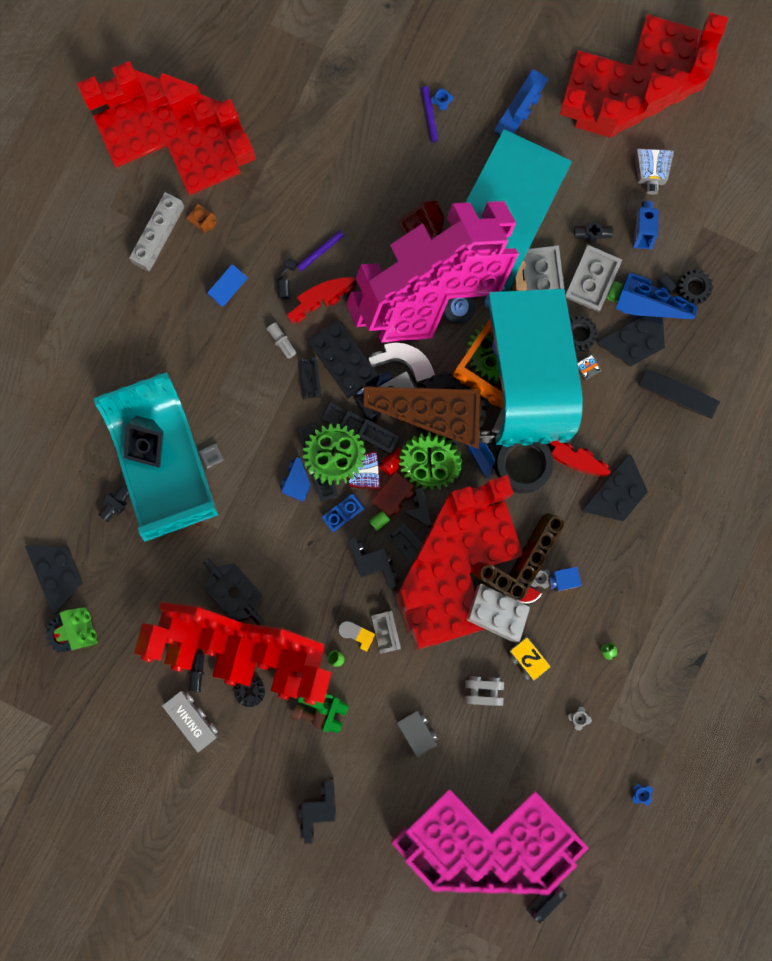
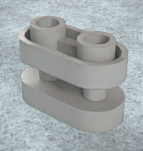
M470 676L469 680H465V688H471V695L465 696L464 703L503 706V698L498 697V690H504V682H500L501 678L489 677V681H481V677ZM479 689H490V697L478 696Z

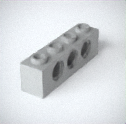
M166 192L164 193L129 257L134 265L150 272L184 209L182 200Z

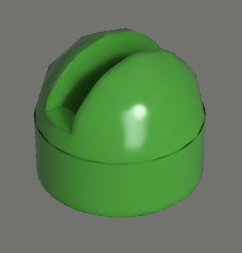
M607 643L600 649L605 659L612 660V657L617 656V648L614 643Z
M333 650L329 653L327 661L330 665L339 667L344 663V655L337 650Z

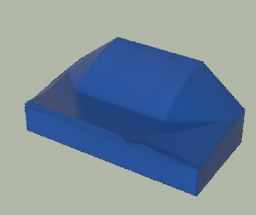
M479 443V449L466 445L483 477L486 479L491 476L495 459L487 444Z

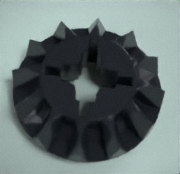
M253 676L250 687H253L255 684L253 692L256 697L248 695L244 699L246 691L243 686L245 685L236 684L234 694L239 704L245 707H254L262 702L265 696V687L260 679Z

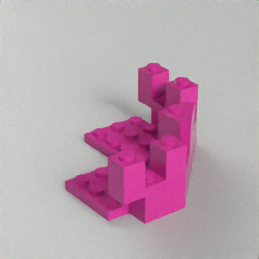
M505 201L487 202L481 215L482 219L478 218L471 203H453L447 216L451 227L435 238H431L427 228L422 223L390 245L398 260L397 263L383 272L378 263L361 264L356 276L361 291L351 292L346 304L355 326H367L369 331L381 330L379 335L381 343L433 338L449 299L487 296L489 292H501L519 254L516 248L505 249L508 242L507 237L511 236L516 225V221Z
M449 789L409 829L405 826L391 839L392 845L405 857V862L433 891L549 894L577 867L575 861L589 849L535 791L491 833Z

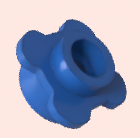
M443 88L438 89L435 96L431 98L432 104L438 105L440 110H446L447 105L453 101V95Z
M636 784L633 787L635 793L632 801L635 804L640 802L650 805L652 802V787H642Z

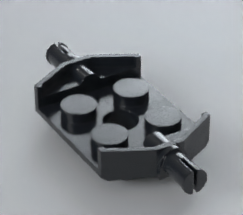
M209 558L206 559L203 564L211 574L205 590L232 620L237 621L250 617L257 625L261 626L265 621L260 617L257 609L263 595L234 563L218 567ZM232 587H237L240 590L237 598H232L229 595Z

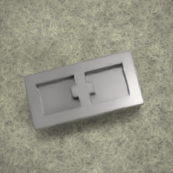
M392 611L371 616L380 654L401 649Z

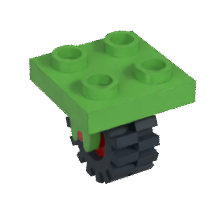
M86 607L61 612V617L51 620V624L47 625L49 630H46L45 634H49V636L46 637V640L51 641L48 645L53 646L52 649L57 650V652H66L98 644L97 634L93 629L91 616Z

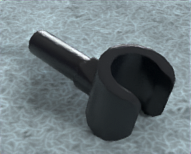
M292 259L286 260L283 270L275 280H281L288 269L294 271L298 263Z

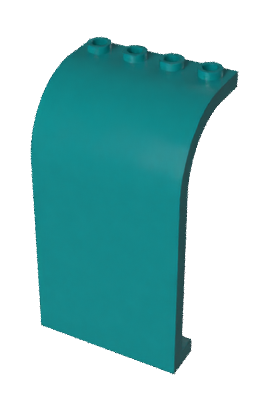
M505 129L465 202L471 203L478 218L482 219L481 215L487 202L505 201L516 221L511 236L507 237L508 242L505 249L516 248L519 254L501 292L510 291L530 245L572 163L571 160Z
M545 289L489 292L485 299V306L490 309L504 399L503 424L500 432L495 437L496 445L509 447L517 443L531 445L533 442H540L541 444H548L552 441H559L560 443L569 442L577 433L581 423L582 388L565 290Z
M167 372L157 374L147 380H140L127 387H120L110 393H103L99 397L94 398V403L101 413L114 442L139 525L138 531L144 541L218 515L188 420ZM136 415L154 420L164 431L161 466L159 468L124 458L126 423Z

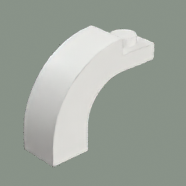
M385 344V353L378 351L371 354L372 357L369 358V363L373 368L389 362L404 363L411 369L417 385L424 383L426 380L431 379V376L435 375L427 357L421 351L408 344Z

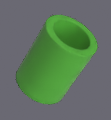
M613 281L606 298L610 301L618 302L624 285Z
M381 510L369 520V523L378 531L390 519Z

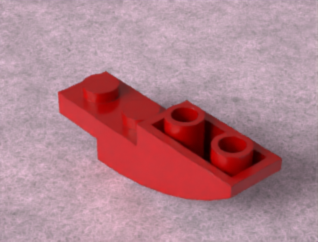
M354 277L333 279L305 291L297 297L300 305L287 314L288 320L292 325L295 322L297 324L302 322L309 311L314 312L321 306V302L326 307L330 304L334 306L340 301V296L344 293L349 294L355 289L356 279Z
M552 441L547 444L554 449L552 451L553 459L568 468L594 476L606 477L611 472L608 470L609 466L601 460L598 462L593 458L594 454L586 448L584 450L580 448L575 453L573 452L574 448L567 442L563 444L559 441Z

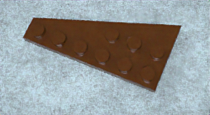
M364 387L365 407L479 449L481 390Z

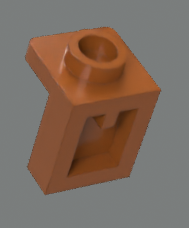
M199 204L187 217L190 223L204 233L208 230L211 231L216 225L215 214L208 212Z

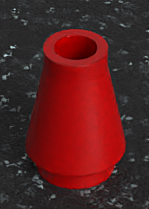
M398 447L394 452L381 460L379 467L385 474L391 476L398 470L401 459L399 457L402 452L401 448Z

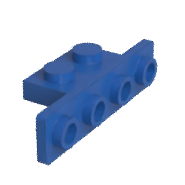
M534 69L531 71L496 126L495 133L501 136L505 129L514 134L523 119L527 120L531 113L530 108L533 104L536 105L541 97L540 92L548 81L546 76Z

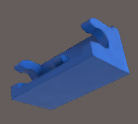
M232 264L209 290L207 295L217 304L224 307L248 277Z

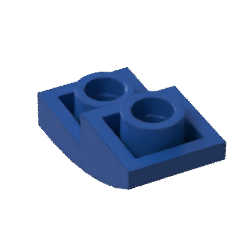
M353 493L321 518L331 531L335 532L363 511L365 507Z

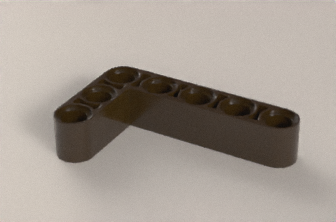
M544 514L509 575L493 565L478 562L473 567L474 576L512 599H523L564 527V520L554 514ZM486 568V574L483 575V570Z

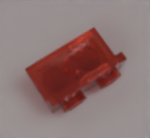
M396 472L372 503L388 516H391L392 513L396 515L403 507L400 503L404 498L408 500L415 492L412 490L414 485L410 484Z

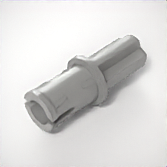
M277 322L271 324L267 331L275 340V345L280 347L286 358H292L296 351L288 341V336L284 335Z

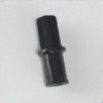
M195 653L191 671H189L191 674L189 691L201 692L202 675H204V654Z

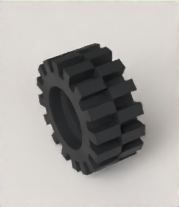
M699 269L689 270L683 274L677 283V293H679L681 298L694 305L704 303L712 294L713 285L711 283L713 281L709 279L710 275H705V271L702 270L700 272ZM698 281L702 286V291L699 294H692L688 290L689 282Z
M578 315L575 318L572 317L570 319L572 336L573 330L576 327H583L587 331V337L584 340H577L573 336L576 352H580V350L586 351L592 347L597 339L598 329H596V324L592 322L591 318L587 319V316L580 317Z

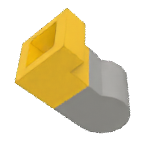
M348 621L343 622L339 626V633L343 638H352L362 643L360 649L368 651L375 636L374 633Z

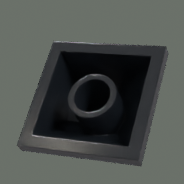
M136 415L126 423L125 459L158 468L161 466L164 431L154 420Z

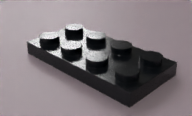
M338 319L307 339L308 344L347 399L379 379L374 368Z

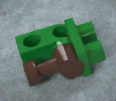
M326 693L324 703L306 704L315 707L314 713L304 711L303 706L296 705L292 719L299 721L302 718L312 723L315 728L327 733L329 731L340 733L343 723L333 719L335 712L346 716L349 705L340 701V698ZM299 697L298 702L303 703L304 699Z

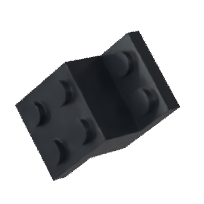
M356 537L349 539L348 541L361 579L383 572L389 590L396 588V583L399 580L396 571H391L390 564H393L390 553H385V550L381 549L362 556L361 554L365 552L361 541L357 542Z
M334 777L326 778L321 785V795L325 798L304 799L298 807L299 819L303 818V824L300 827V839H304V844L313 843V823L331 822L336 819Z

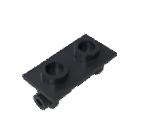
M557 885L549 894H540L526 910L541 924L567 897V894Z

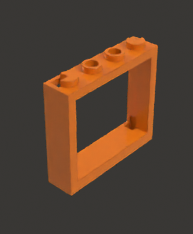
M490 318L452 376L459 380V383L467 385L472 390H481V395L487 398L491 404L499 406L504 410L503 392L465 368L487 333L494 337Z

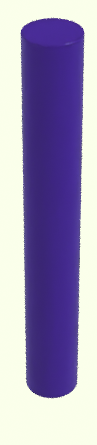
M424 86L421 87L430 139L431 142H437L438 135L429 88Z
M339 230L296 266L299 271H303L344 237L343 233Z

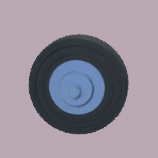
M473 297L449 299L443 316L452 323L461 324L467 322L475 311Z

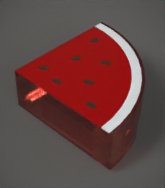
M530 587L525 597L516 601L530 604L537 601L542 594Z

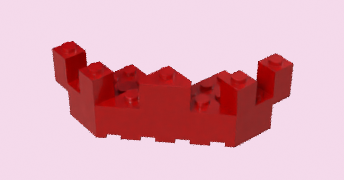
M710 12L698 42L700 29L647 14L632 66L578 51L559 115L576 119L575 128L611 138L617 135V133L640 123L645 118L659 113L664 108L678 103L695 92L697 93L703 89L713 72L718 55L716 52L717 47L723 37L728 17Z
M130 61L112 68L116 77L98 84L95 76L77 83L90 111L105 104H108L110 108L94 115L93 118L116 168L168 146L190 196L241 174L238 166L256 159L254 150L247 134L244 133L231 99L220 102L201 95L198 86L164 73L158 79L134 70Z
M508 475L490 480L485 485L473 489L466 487L453 491L443 502L422 546L395 595L406 632L411 635L415 651L484 630V628L466 620L475 594L469 573L473 572V567L478 562H485L494 566L517 559L523 553L506 501L489 506L490 504L506 500L514 494Z
M165 602L160 603L159 610L162 611L158 626L142 623L134 654L141 656L140 660L150 663H152V660L161 661L165 643H167L169 647L164 664L170 665L171 670L182 672V669L191 670L196 649L204 651L203 654L215 657V654H218L212 677L224 680V684L235 686L237 683L250 687L257 665V668L267 671L268 668L276 669L271 692L277 693L278 698L289 700V697H300L304 699L303 703L315 705V702L324 703L332 672L319 668L324 651V644L279 628L241 623L199 607Z

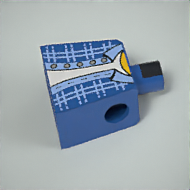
M643 201L642 207L639 208L636 215L633 248L652 250L657 239L659 210L653 208V202Z

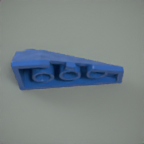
M629 272L616 309L626 314L695 319L698 306L680 296L673 297L667 293L668 290L664 287L659 289L652 285L653 281Z

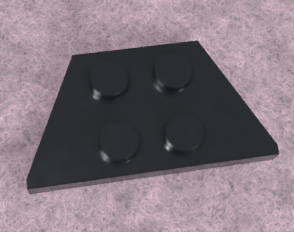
M643 316L598 341L597 344L632 367L665 348L663 317Z
M629 454L584 507L583 512L622 522L628 517L648 493L632 455Z
M27 545L25 548L51 612L55 615L72 597V594L80 588L83 581L69 548Z

